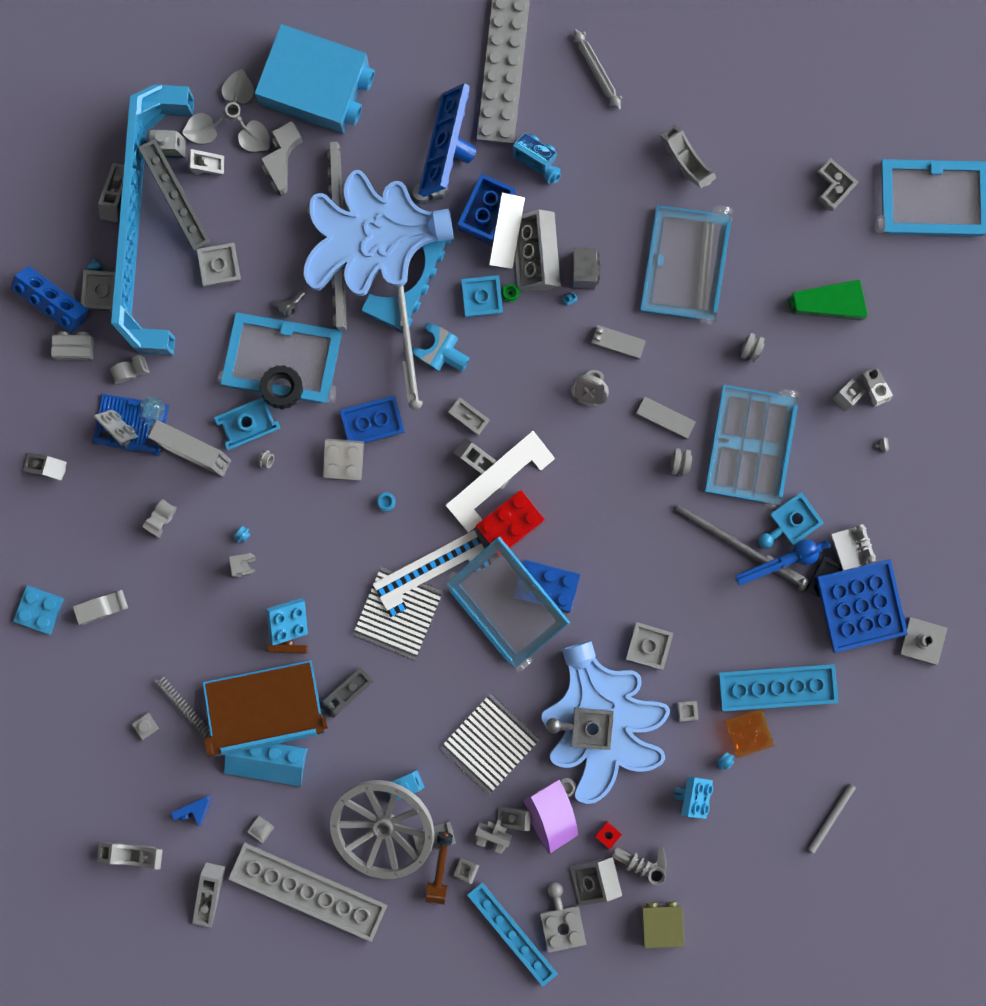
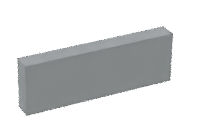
M644 397L636 415L685 439H688L696 421L647 397Z

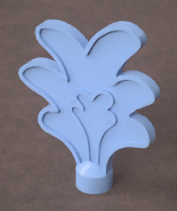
M354 170L350 173L344 185V196L350 212L338 207L323 193H317L310 199L311 219L317 230L326 238L317 244L309 254L304 266V277L313 290L319 291L325 287L340 269L346 266L344 271L346 284L357 296H364L368 293L374 278L380 271L388 284L396 287L403 286L407 282L410 260L419 248L431 242L454 239L449 209L430 212L419 208L413 203L406 186L400 181L389 183L383 191L382 198L375 192L366 175L360 170Z
M587 641L562 649L570 675L568 689L557 703L543 710L541 719L545 726L550 718H557L560 722L573 723L574 707L614 711L610 750L571 747L572 731L565 730L562 738L549 754L553 764L564 768L574 767L586 758L585 767L576 786L574 796L579 802L591 804L601 800L611 790L618 774L619 765L631 771L644 772L653 770L663 764L665 760L663 750L656 745L638 739L632 732H648L659 728L667 720L670 709L661 702L632 698L631 696L640 690L642 684L641 676L633 670L615 671L605 668L595 658L596 655L592 642ZM594 723L589 724L587 732L595 734L598 729L597 725Z

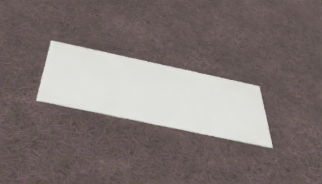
M502 193L489 265L513 268L525 197Z

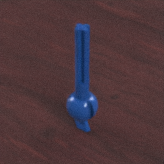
M809 539L800 540L793 547V552L735 575V580L738 586L797 562L804 566L812 565L819 558V552L823 551L824 548L828 549L831 547L830 543L826 539L816 544Z

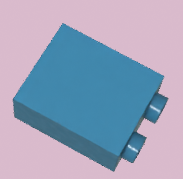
M281 24L255 91V96L260 106L344 134L347 124L356 126L359 120L362 104L357 103L356 100L360 89L369 91L374 79L375 69L369 68L367 53Z

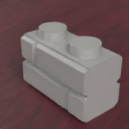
M61 331L58 332V335H52L51 356L54 360H94V338L88 332H77V335H70L69 332Z

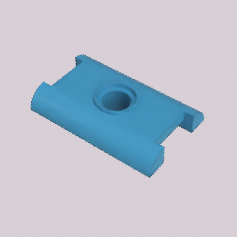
M263 397L214 417L217 426L222 425L228 441L225 442L227 450L281 429L279 422H274L268 404L264 401ZM245 419H252L251 426L243 427Z

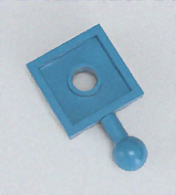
M801 492L770 514L778 528L770 534L764 533L760 535L758 544L764 549L770 548L773 545V540L784 534L793 546L823 525L824 522ZM793 514H799L802 517L800 524L792 522Z

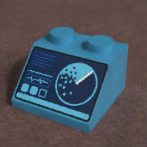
M524 133L513 145V157L543 176L557 157L554 147L539 142V138L533 134L528 135Z

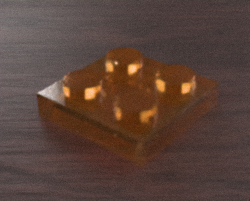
M762 709L725 720L737 758L774 746Z

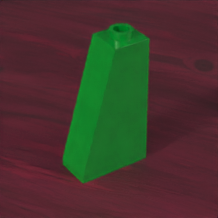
M860 279L796 291L788 299L789 307L793 309L796 315L860 321L868 317Z

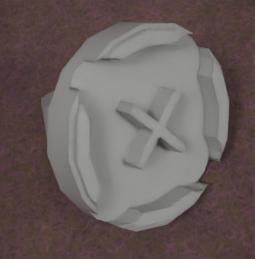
M590 370L585 375H580L574 379L571 386V394L573 397L578 398L577 401L590 407H597L606 402L609 389L604 382L603 373L598 370Z

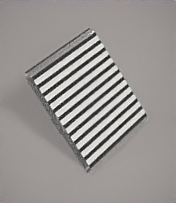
M381 565L375 582L396 571ZM427 583L418 585L401 594L408 609L390 618L373 586L367 599H365L364 609L353 637L415 661L429 628H431L432 618L444 590Z
M490 693L474 712L463 720L460 724L461 726L439 750L489 796L502 780L517 768L519 762L537 744L540 738L496 696Z

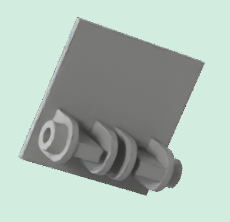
M113 410L93 416L121 446H129L130 440L138 437L134 429L127 425L121 419V416Z
M864 524L831 534L842 570L876 561V555L873 553L872 544H870V538H868L867 528Z

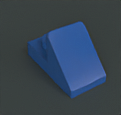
M207 796L172 812L173 819L179 818L180 821L192 817L190 814L192 812L198 826L202 825L211 797Z

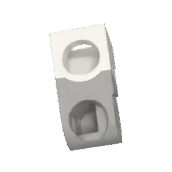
M877 367L861 373L862 380L872 398L871 401L874 407L891 400L893 394Z

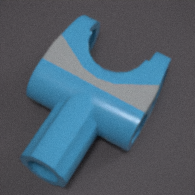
M426 323L424 328L434 337V345L426 350L417 349L412 346V354L422 363L438 372L442 365L446 363L462 373L470 358L453 348L458 338L441 327Z

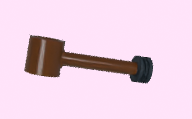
M439 832L436 842L440 844L435 880L433 883L428 882L425 902L445 905L448 885H443L442 879L447 847L452 844L453 835L448 832Z

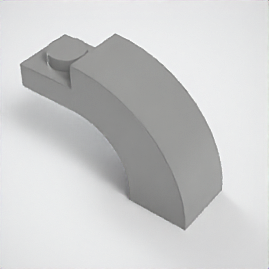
M99 842L97 862L160 869L163 849L131 843Z

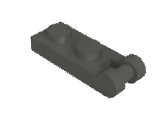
M360 667L324 699L321 705L324 708L327 707L330 715L334 718L374 681ZM335 698L340 702L337 707L332 702Z

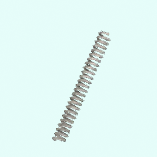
M163 676L161 679L155 680V683L161 689L163 688L162 691L168 694L167 697L173 700L172 703L178 706L177 709H180L185 718L188 717L190 723L196 726L195 729L201 732L200 735H203V738L210 737L211 734H207L210 729L206 730L208 726L202 728L205 723L201 724L203 720L196 723L200 719V717L195 719L198 714L191 717L195 713V711L190 713L193 708L188 711L187 709L190 705L184 708L188 702L183 704L185 700H182L178 703L183 698L177 699L180 694L173 697L178 692L172 693L175 688L169 691L173 685L166 688L170 684V682L165 684L168 679L161 682L165 678Z

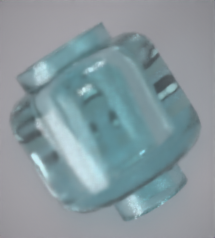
M146 397L140 403L139 418L144 421L145 425L152 426L157 420L162 422L165 404L161 402L160 398Z

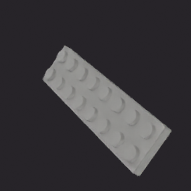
M492 0L477 141L514 145L530 0Z
M246 842L243 844L229 876V880L370 942L373 941L388 904Z

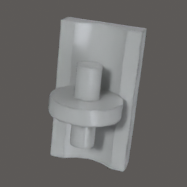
M497 819L496 824L490 821L487 825L479 823L475 834V844L485 847L488 840L495 843L492 850L502 854L505 848L509 847L512 835L506 833L507 828L500 826V819Z

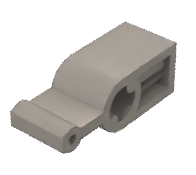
M123 590L75 605L73 609L78 624L85 625L126 610L128 605Z

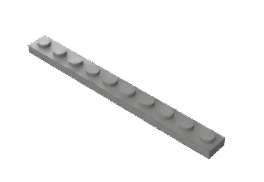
M330 142V149H327L328 160H331V167H328V177L331 178V185L328 186V191L332 201L343 209L341 150L338 142ZM345 266L335 274V277H332V288L335 289L332 303L333 307H336V314H333V324L339 331H347Z

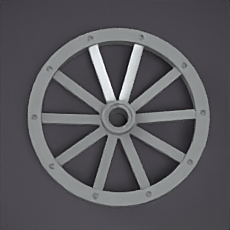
M369 780L350 787L336 802L330 818L331 837L339 854L353 868L374 878L396 879L415 872L424 864L433 847L434 825L428 809L414 793L393 782ZM373 791H383L392 794L386 812H383ZM366 792L376 814L350 799ZM397 797L402 798L413 807V809L397 816L392 814ZM344 805L372 821H340L341 811ZM418 814L424 831L397 823ZM340 828H373L348 845H346ZM397 831L425 839L420 855ZM376 835V841L366 863L351 850ZM392 837L414 861L405 866L398 867ZM383 839L386 840L392 868L373 866Z

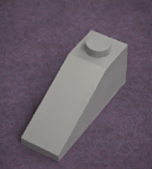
M113 163L98 202L101 220L119 222L124 175V165Z
M465 437L453 452L481 474L497 462ZM509 480L505 482L500 488L503 489L509 482Z
M206 862L200 875L192 924L212 927L223 882L224 866Z

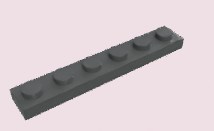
M156 139L139 146L138 150L192 250L209 243L210 240Z

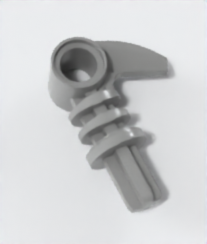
M663 846L658 847L656 863L649 861L645 863L643 862L644 858L638 859L637 853L631 855L618 847L613 851L612 857L625 864L627 871L634 869L635 874L639 872L640 877L646 876L653 885H661L665 881L667 859ZM659 870L661 878L656 881L652 880L651 873Z

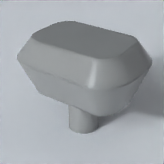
M885 437L880 439V444H876V448L880 447L881 451L887 452L889 450L888 439Z

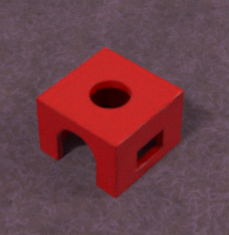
M606 821L601 830L594 836L611 849L623 834ZM606 832L612 833L611 839L605 838Z

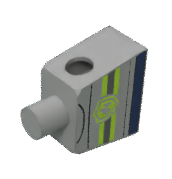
M150 130L149 141L156 139L165 157L185 158L186 139L179 132L174 130Z

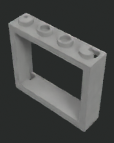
M159 420L153 423L152 427L148 430V438L162 448L219 476H224L231 462V459L221 450Z

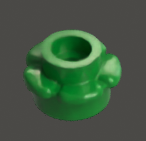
M514 284L504 286L501 290L502 298L506 302H515L520 295L519 288Z

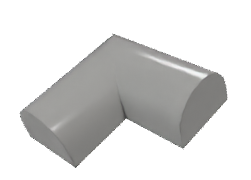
M831 158L817 172L830 184L829 188L819 198L820 203L830 211H834L858 184L855 178Z

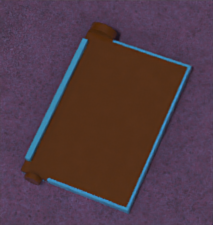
M312 660L203 682L211 737L205 738L208 757L325 734L324 729H328L326 717L322 718Z

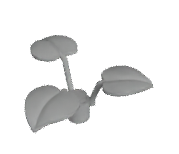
M243 69L234 72L223 84V98L226 101H233L226 105L225 113L214 124L212 118L207 114L197 113L193 115L182 131L188 140L197 144L211 143L217 137L214 127L218 126L224 118H227L229 121L238 120L244 129L238 135L239 144L244 150L249 152L269 150L270 137L265 126L255 120H251L245 126L240 117V106L237 102L245 104L252 99L254 94L253 85Z

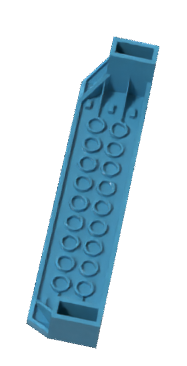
M152 85L130 96L111 324L139 354L174 356L175 337L169 330L143 329L132 317L144 159L138 147L146 143L147 132L166 115L193 116L194 97L187 86Z

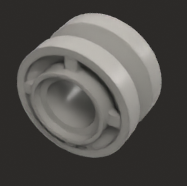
M750 333L743 343L740 357L743 359L750 357V362L755 363L763 350L765 338L759 337L755 339V334Z
M675 448L670 464L672 475H677L678 472H681L682 476L687 477L692 463L691 450H685L682 453L681 449Z

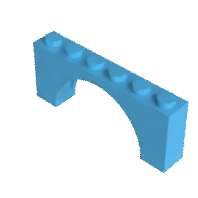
M452 239L435 241L422 246L425 255L424 272L418 283L404 293L409 328L413 322V319H411L413 313H417L420 308L421 302L419 300L421 296H425L429 289V285H427L429 279L435 277L437 272L435 267L438 261L442 262L446 252L443 250L446 244L450 245ZM369 294L361 310L362 314L403 333V327H400L397 296L379 297Z

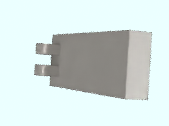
M597 325L591 344L640 360L646 340Z

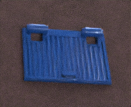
M102 393L98 414L109 410L117 412L121 419L134 429L138 437L130 440L129 446H121L111 434L109 438L101 437V432H109L96 420L92 444L160 455L161 446L157 443L154 446L145 444L146 440H151L148 438V430L152 427L153 423L159 420L166 424L169 405L163 404L165 406L164 415L162 406H160V409L156 408V405L153 408L150 407V403L145 404L142 412L143 402L146 401Z

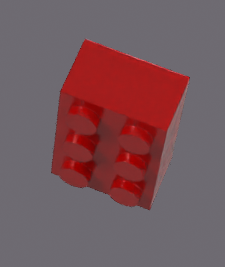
M520 490L480 521L476 528L489 545L495 539L501 537L511 549L545 522V519L523 491ZM498 550L496 553L500 557L502 554Z

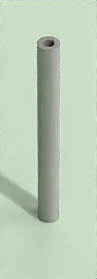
M851 784L847 786L808 850L813 853L816 852L856 787Z

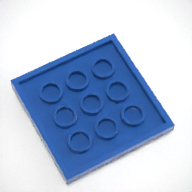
M891 559L816 577L834 653L908 635Z

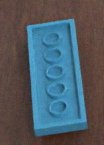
M835 664L718 673L721 711L838 703Z

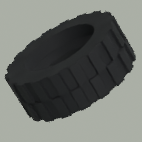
M276 365L273 368H269L267 372L265 371L263 377H261L260 392L264 401L269 406L281 410L289 409L301 399V394H303L302 380L298 372L294 371L293 368L286 367V365ZM283 378L290 382L291 390L287 395L277 396L273 393L272 385L277 379Z

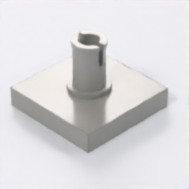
M909 617L906 626L908 635L903 637L899 655L938 665L948 628Z

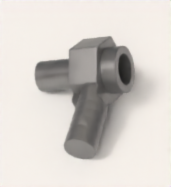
M300 290L292 300L284 302L275 300L273 306L279 309L278 311L281 316L285 318L293 317L296 313V306L306 294Z

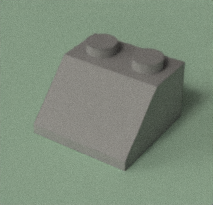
M613 857L570 866L579 905L608 902L622 896Z

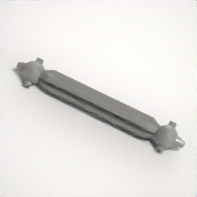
M574 29V39L572 41L579 43V49L604 94L610 98L608 105L620 110L622 96H616V90L589 42L584 40L586 32H579L577 29Z

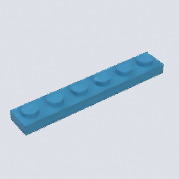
M483 882L467 894L542 987L558 975L552 965Z

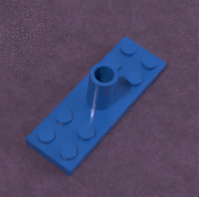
M465 83L441 94L418 194L423 197L447 188L454 157L465 163H470L475 157L476 147L458 137L462 119L465 115L466 102L469 98L470 86Z

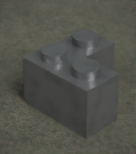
M574 247L572 289L595 290L596 284H599L601 269L597 268V266H600V254H597V248Z

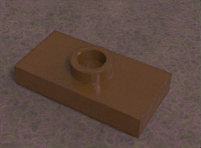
M294 641L283 642V645L268 644V651L270 653H308L309 649L307 645H294Z

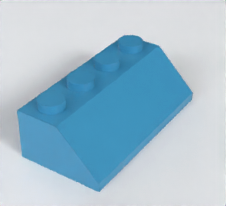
M278 743L225 754L224 774L301 787L308 748Z

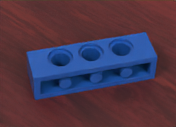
M30 266L14 276L11 290L70 333L85 322L89 309Z

